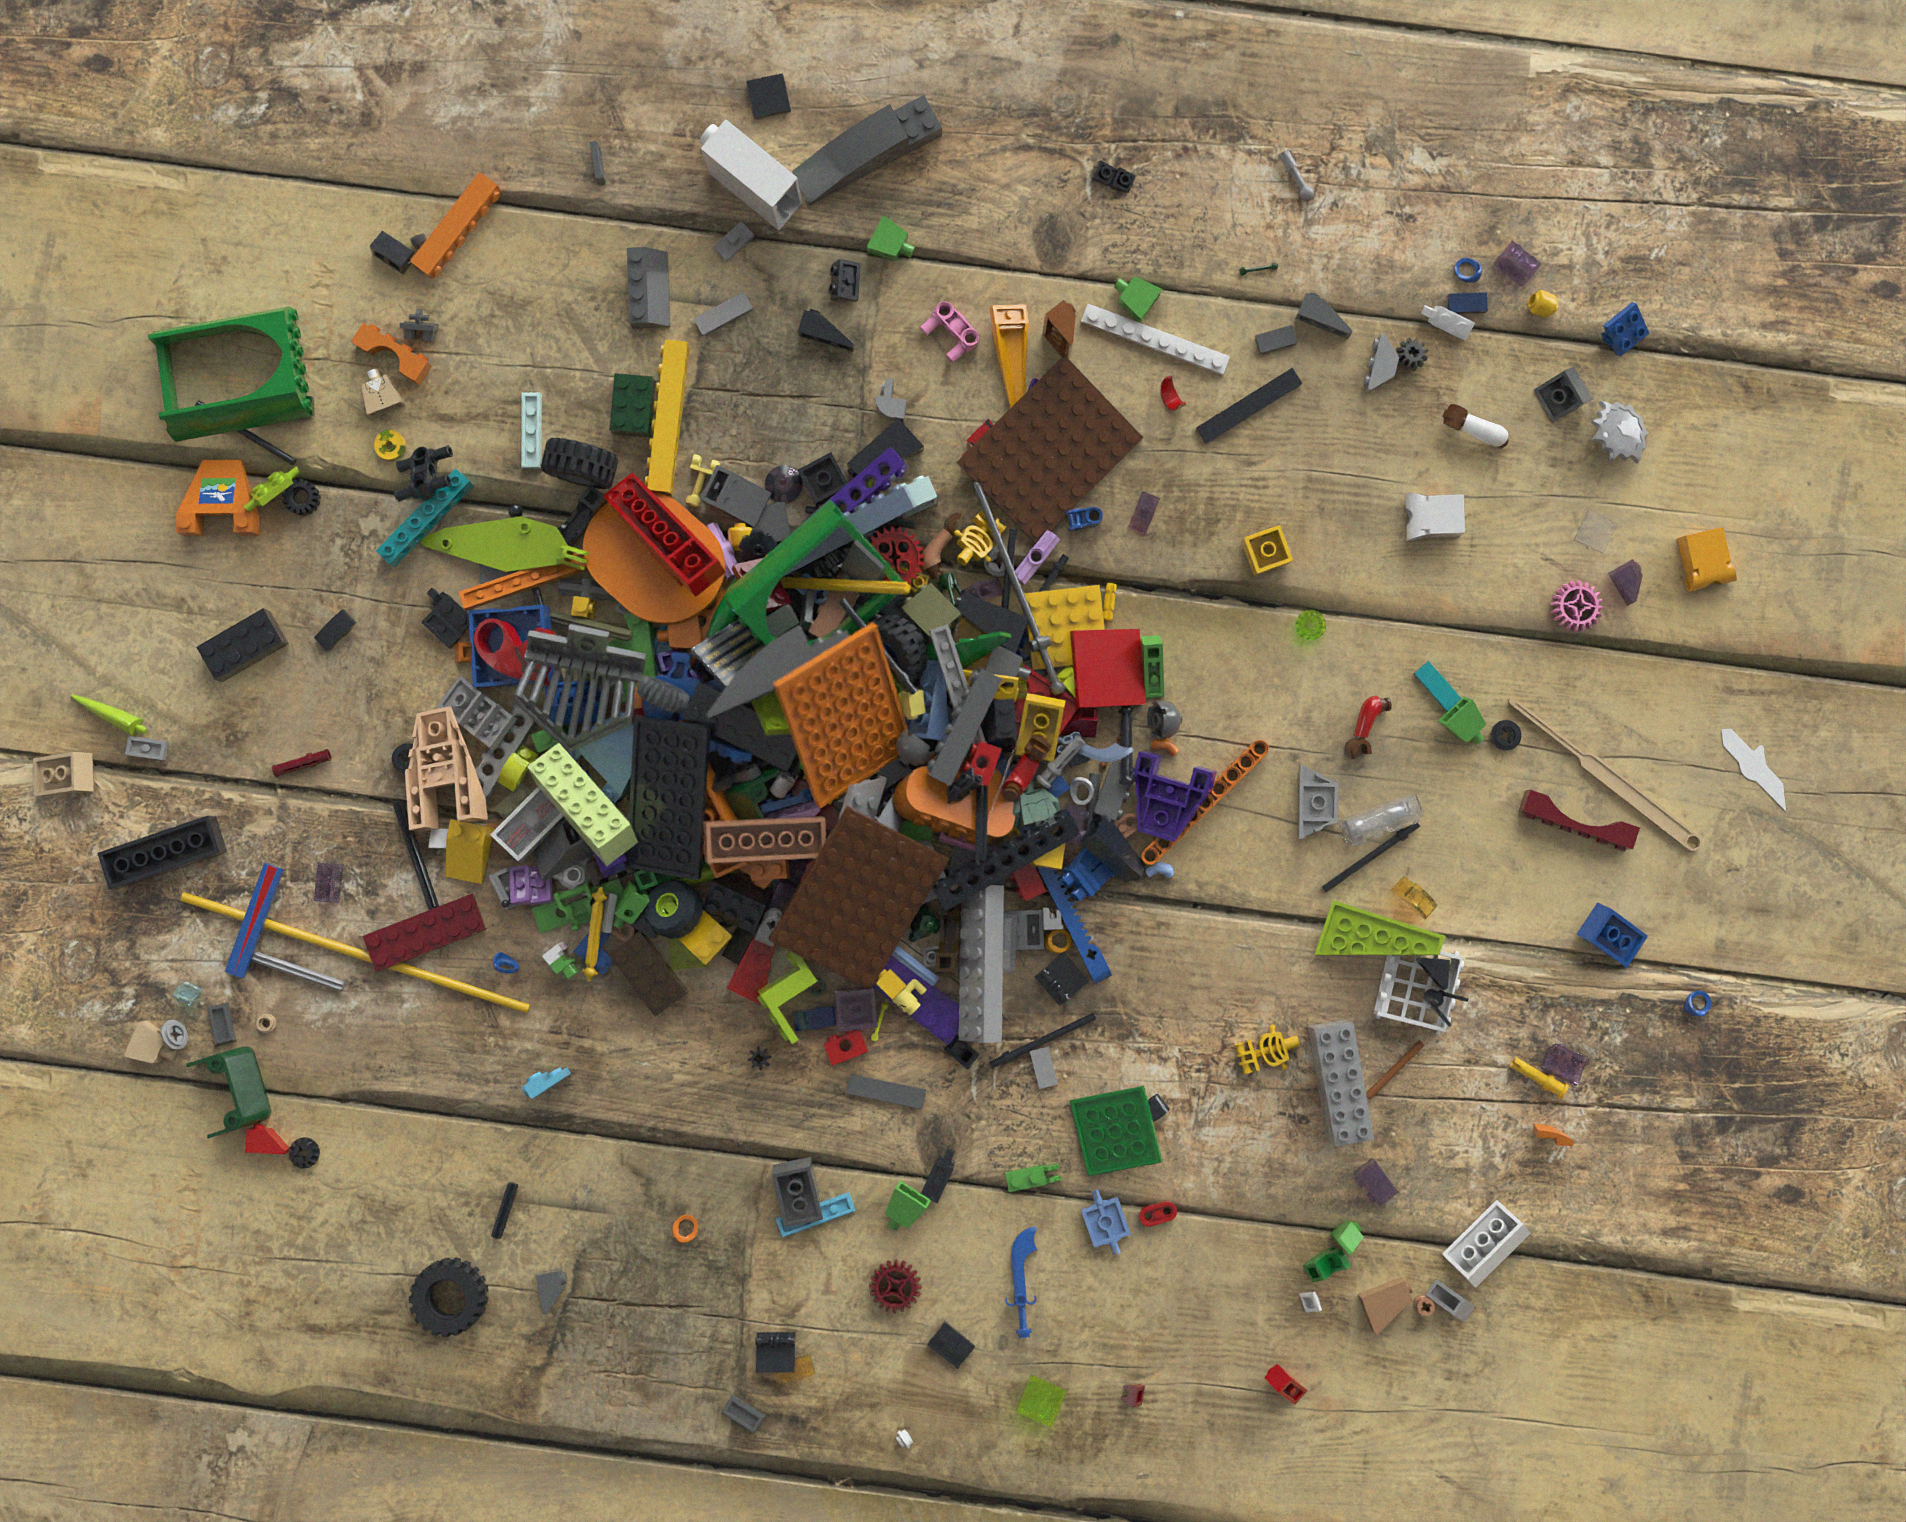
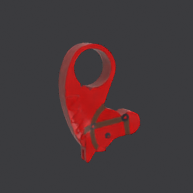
M497 619L484 620L478 625L474 634V644L479 655L488 665L500 673L521 679L528 664V661L524 660L527 640L522 643L515 628L506 621ZM499 625L504 635L503 643L500 647L501 649L493 653L488 645V637L492 629ZM538 627L533 630L555 635L552 630ZM540 663L535 665L529 681H536L541 667ZM550 666L543 682L545 686H549L547 675L552 669Z

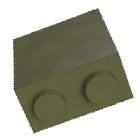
M930 583L929 585L924 584L917 590L918 594L913 598L911 596L902 603L903 607L901 609L926 640L933 645L928 630L947 624L951 630L961 622V613Z

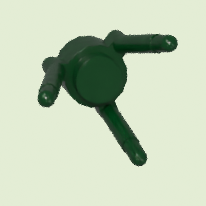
M953 573L942 574L939 576L940 582L937 583L938 590L941 593L942 589L948 591L951 604L954 606L953 590L956 588L960 597L963 594Z

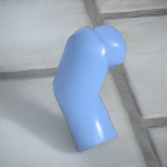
M1157 862L1145 869L1149 878L1157 873L1163 874L1166 878H1171L1174 875L1173 867L1163 862Z

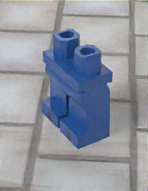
M1084 848L1063 869L1065 874L1061 877L1060 881L1065 887H1070L1074 884L1076 888L1071 892V896L1075 901H1081L1086 896L1092 897L1109 878L1114 877L1116 874L1089 850Z

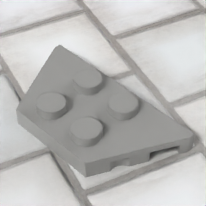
M1299 765L1298 839H1303L1338 822V783L1307 768L1305 765Z
M877 776V779L865 780L860 784L849 785L840 816L846 806H849L875 819L887 778Z

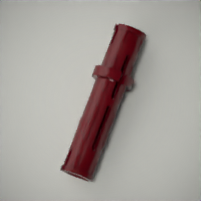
M328 749L313 754L310 752L306 756L272 765V772L275 777H279L303 768H313L317 764L331 761L332 756Z

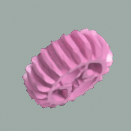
M1578 580L1576 583L1570 581L1568 585L1563 584L1561 585L1562 589L1558 588L1556 590L1558 595L1552 596V599L1556 602L1550 603V606L1555 607L1551 614H1557L1554 617V621L1560 619L1558 624L1560 627L1566 624L1565 630L1567 631L1572 627L1573 632H1577L1578 629L1580 632H1583L1585 628L1590 629L1592 624L1598 623L1596 618L1602 616L1598 611L1603 610L1604 607L1599 606L1603 599H1597L1600 592L1594 593V586L1588 588V582L1582 585V582ZM1574 591L1571 601L1564 602L1566 595ZM1583 595L1586 596V598L1588 599L1589 603H1587V602L1584 601ZM1576 603L1577 606H1580V607H1583V608L1577 609V607H1574L1573 604ZM1564 610L1569 611L1570 618L1567 616ZM1590 610L1588 617L1584 621H1579L1582 612Z

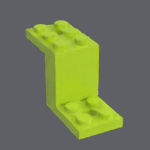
M788 951L789 954L786 957L794 968L758 990L760 996L757 998L764 1009H770L771 1012L768 1015L775 1026L777 1024L780 1025L781 1028L778 1031L784 1040H789L793 1044L798 1041V1038L778 1007L816 983L817 980L803 958Z

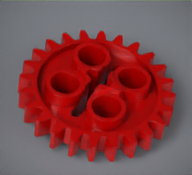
M891 526L889 532L886 528H883V534L876 531L877 538L871 536L870 540L872 543L870 544L893 568V560L889 559V557L892 555L891 541H894V556L898 557L895 561L896 573L904 582L906 581L910 585L912 583L910 578L915 580L918 578L915 572H922L918 566L924 565L920 559L924 558L925 555L919 554L924 548L917 547L920 540L914 542L915 534L909 537V530L901 533V527L894 531V527ZM899 543H904L907 546L905 553L898 550ZM880 544L887 545V553L883 554L879 551ZM900 562H905L908 565L907 572H902L899 569ZM885 575V581L890 582L891 580Z

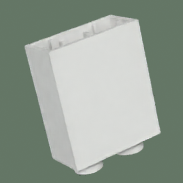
M725 119L719 127L712 124L704 131L700 138V143L703 145L701 151L709 174L779 231L803 203L798 178L728 120Z

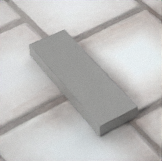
M742 292L694 318V321L704 337L747 314L753 308L745 293Z

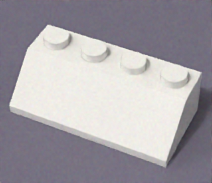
M1496 1200L1442 1255L1476 1288L1530 1232L1520 1220Z

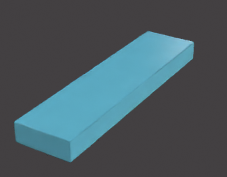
M847 1192L820 1202L823 1215L822 1220L785 1227L783 1217L776 1218L782 1238L854 1212L855 1207L850 1193Z

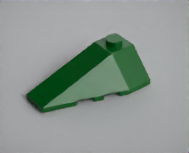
M996 632L979 635L976 637L977 640L973 638L959 639V643L954 644L962 669H966L1009 640L1011 634ZM933 645L926 646L927 649L925 651L929 658L938 661Z

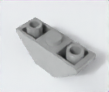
M1381 334L1377 339H1374L1372 345L1374 355L1368 361L1367 368L1370 371L1369 375L1365 376L1363 382L1365 387L1364 393L1367 394L1387 383L1395 376L1399 357L1385 334Z

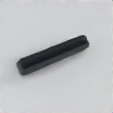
M514 1182L507 1184L491 1233V1237L495 1239L502 1238L518 1189V1184Z

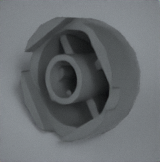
M1152 702L1153 706H1149L1147 713L1148 727L1152 725L1153 732H1150L1151 736L1157 740L1172 737L1177 733L1182 723L1181 713L1170 702Z
M904 729L896 743L897 753L901 756L899 760L906 766L909 764L914 766L925 765L935 755V752H929L930 747L914 734L907 735L908 730Z

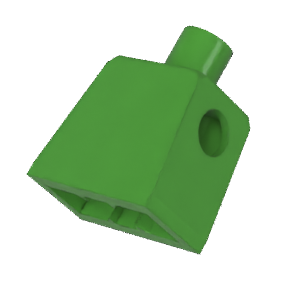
M883 215L867 245V253L897 261L901 253L911 257L915 247L906 243L908 233Z
M1133 277L1129 284L1119 278L1114 286V289L1122 293L1118 303L1139 323H1141L1162 291L1161 288L1138 277Z
M1463 697L1438 720L1439 724L1465 743L1472 740L1474 744H1479L1484 739L1480 731L1485 727L1486 723L1472 699Z
M562 725V732L568 735L567 725ZM545 730L531 735L538 755L545 753L548 749L550 750L558 744Z
M631 880L628 882L616 902V916L613 919L614 926L621 929L625 922L634 923L649 902L647 890L640 891L638 884Z
M900 1180L893 1191L885 1212L886 1216L891 1218L888 1226L893 1230H898L900 1225L909 1228L924 1213L931 1200Z

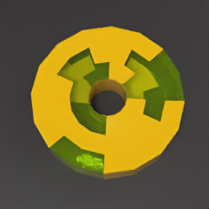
M384 430L375 438L374 449L377 455L384 460L394 461L401 458L405 453L406 442L398 432ZM392 442L393 446L387 448L388 443Z

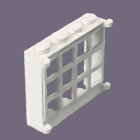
M1441 951L1440 955L1452 958L1449 968L1448 988L1443 991L1454 994L1460 984L1458 976L1464 967L1463 956H1459L1458 951H1454V954ZM1387 955L1373 1013L1376 1015L1375 1018L1380 1019L1383 1016L1435 1029L1436 1034H1440L1441 1031L1445 1032L1449 1026L1439 1015L1436 1025L1423 1022L1426 1008L1433 1010L1431 1005H1427L1424 999L1423 1003L1409 1000L1412 986L1426 989L1425 992L1431 988L1437 991L1440 990L1439 988L1431 987L1432 979L1430 977L1428 978L1427 985L1413 982L1416 968L1423 969L1415 960L1420 955H1415L1413 963L1400 960L1401 955ZM1434 955L1433 958L1438 959V955ZM1399 964L1412 967L1409 981L1395 978ZM1394 981L1408 985L1405 999L1391 996ZM1444 996L1443 1004L1439 1010L1451 1023L1449 1014L1450 1010H1453L1455 1006V999ZM1390 999L1403 1002L1401 1016L1387 1013ZM1408 1004L1421 1007L1418 1021L1405 1018Z

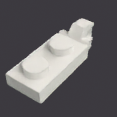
M1425 305L1421 311V314L1429 317L1428 322L1465 341L1475 324L1442 306H1435L1432 309Z

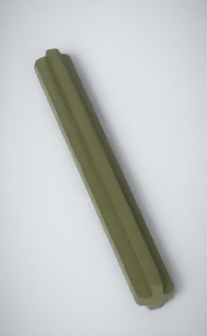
M556 611L550 614L551 622L565 626L572 624L609 632L608 637L629 641L633 638V632L628 629Z

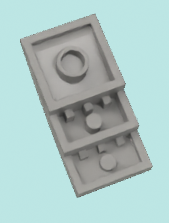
M461 675L438 704L439 708L451 707L457 723L468 730L473 736L479 738L492 750L497 748L517 720L480 689L473 687V684Z

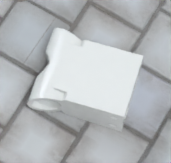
M1415 493L1405 494L1406 511L1409 516V522L1406 526L1407 542L1423 537H1460L1465 533L1464 494L1424 496Z

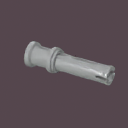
M1076 735L1054 762H1049L1042 774L1036 776L1037 780L1045 787L1050 788L1054 779L1057 776H1061L1062 769L1086 743Z

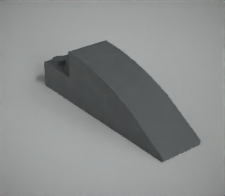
M925 95L896 110H893L889 104L827 143L794 169L792 174L798 178L800 189L808 204L811 205L942 136V126Z
M800 625L781 635L765 646L733 676L707 713L708 718L713 719L776 691L773 683L848 638L847 631L843 633L841 630L830 634L831 638L827 640L823 638L817 639L812 642L813 646L809 647Z

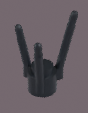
M1433 988L1428 989L1424 993L1425 1002L1430 1004L1431 1008L1441 1019L1451 1027L1452 1024L1438 1008L1443 1004V997L1446 996L1468 1002L1469 999L1447 993L1441 989L1439 991Z

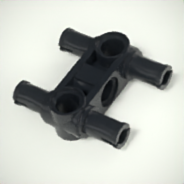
M446 445L434 450L422 446L415 449L410 458L397 461L396 467L400 473L411 470L409 486L395 490V499L401 502L413 497L414 499L421 498V500L427 501L435 495L438 489L451 486L452 482L448 474L437 477V463L439 460L453 457L452 448Z

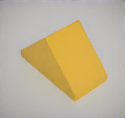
M1066 843L1032 861L1030 865L1052 870L1062 869Z

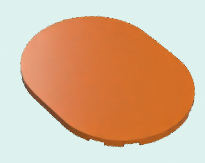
M653 492L712 552L726 572L724 553L715 535L676 500L664 494ZM608 502L596 512L586 529L583 550L589 552V556L584 555V559H587L586 566L591 576L627 611L643 621L671 625L687 619L691 620L704 612L715 601L722 589L725 574L697 597L684 585L681 587L646 549Z

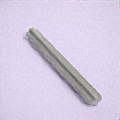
M255 952L252 957V961L336 991H342L345 986V982L260 952Z

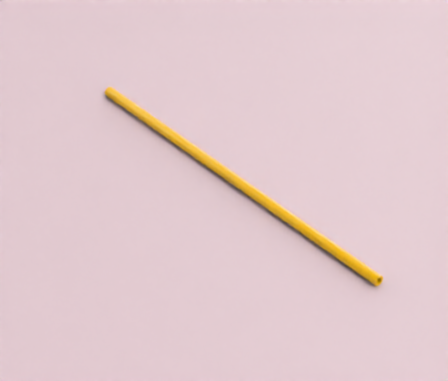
M183 892L181 896L182 902L243 921L246 914L244 911ZM266 919L263 926L265 929L372 963L367 951ZM404 963L388 968L526 1014L530 1010V1004Z

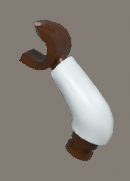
M1451 404L1444 411L1442 416L1444 418L1443 424L1460 431L1463 426L1462 431L1484 443L1498 448L1507 446L1509 442L1508 432L1501 425L1488 422L1471 414L1468 415V410L1456 404Z

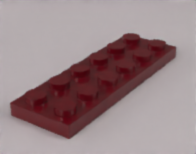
M472 893L363 936L375 972H380L487 929L475 896Z

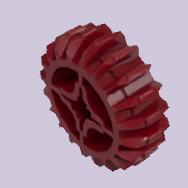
M898 1259L894 1260V1265H891L890 1260H887V1267L881 1263L880 1269L882 1271L875 1269L874 1273L877 1276H871L870 1280L875 1282L869 1284V1288L875 1289L870 1292V1295H877L873 1302L881 1301L879 1308L886 1305V1312H889L890 1307L893 1308V1313L897 1312L898 1307H900L901 1312H904V1305L910 1309L911 1304L909 1301L916 1304L917 1300L914 1296L920 1297L921 1293L917 1290L921 1289L922 1285L916 1283L921 1281V1278L914 1277L918 1271L913 1270L910 1272L912 1265L909 1264L905 1268L904 1260L901 1262V1265H898ZM898 1271L905 1274V1276L897 1278L892 1273L890 1274V1272ZM885 1276L888 1286L881 1292L879 1283L882 1277ZM910 1280L912 1289L906 1297L903 1286ZM892 1282L899 1283V1290L892 1289ZM896 1295L901 1300L892 1301L887 1299L886 1296Z

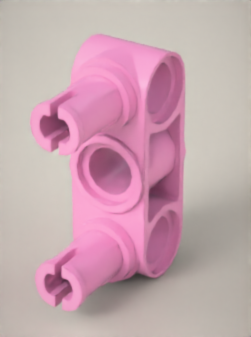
M946 301L940 302L931 314L932 317L920 327L922 332L928 336L938 325H943L948 333L957 340L958 344L946 354V357L952 363L965 352L968 353L976 349L979 343L977 331L962 314ZM942 309H947L950 313L942 316L939 312ZM968 336H973L976 340L973 343H968L965 339Z

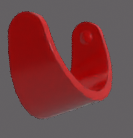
M1172 376L1164 378L1160 386V394L1164 405L1170 411L1186 406V402L1181 401L1175 390Z

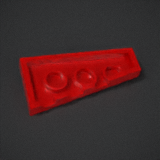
M754 934L726 988L761 1005L757 998L760 996L758 990L766 986L776 944L769 946L754 940Z

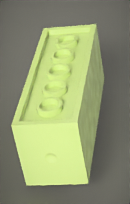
M560 743L527 766L536 785L606 866L638 843L630 823Z

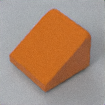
M472 643L455 644V663H470L472 659Z

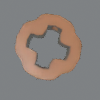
M1419 1295L1414 1299V1308L1421 1315L1430 1316L1433 1314L1435 1305L1427 1296ZM1423 1302L1426 1303V1304H1425V1305H1426V1308H1425V1309L1422 1308V1307H1423V1305H1422Z

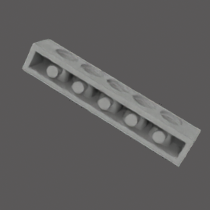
M516 703L511 709V712H513L511 715L516 719L523 717L525 720L524 725L518 727L515 722L495 750L491 748L488 751L486 750L480 758V765L475 767L479 782L481 781L483 784L482 791L486 804L499 785L497 781L504 764L513 752L516 753L525 744L537 725ZM509 733L514 734V740L511 743L506 741V736ZM499 749H502L504 751V756L502 759L498 760L496 757V752ZM489 765L494 769L490 776L485 771Z

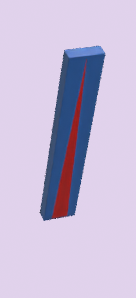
M268 863L263 864L227 963L226 973L245 978L284 869Z

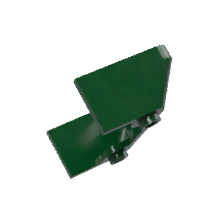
M768 764L760 768L762 773L757 778L733 783L730 788L726 789V797L739 820L765 819L757 803L764 800L767 796V788L764 782L781 774L778 767Z
M243 1046L186 1063V1067H191L206 1062L207 1068L211 1073L220 1074L225 1072L236 1109L225 1114L223 1119L225 1129L208 1134V1139L262 1122L271 1116L270 1102L255 1052L251 1047Z

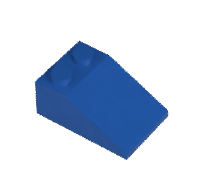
M1598 902L1577 932V935L1626 968L1648 937V935L1613 909Z

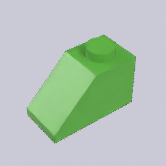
M1346 1219L1330 1233L1348 1255L1353 1253L1363 1239V1235L1360 1233L1362 1228L1356 1221L1351 1222L1349 1219Z

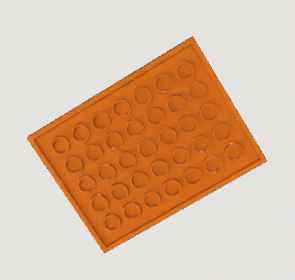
M869 624L773 683L817 807H824L847 792L849 785L861 783L900 757L896 750L897 739L904 729L908 730L875 624Z

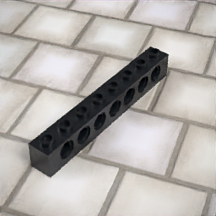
M1066 809L1059 810L1051 818L1039 821L1030 830L1022 831L1016 838L1004 841L1002 846L987 851L986 861L977 862L973 859L967 866L955 869L946 878L938 879L934 882L932 890L943 909L947 911L1081 833L1072 815ZM1059 826L1058 831L1052 833L1053 828ZM1038 836H1042L1039 842H1035ZM1025 845V849L1021 852H1018V849L1021 846ZM1009 855L1006 861H1001L1003 856ZM987 865H992L990 870L984 871ZM970 875H975L973 880L967 881ZM958 884L955 890H950L951 886Z

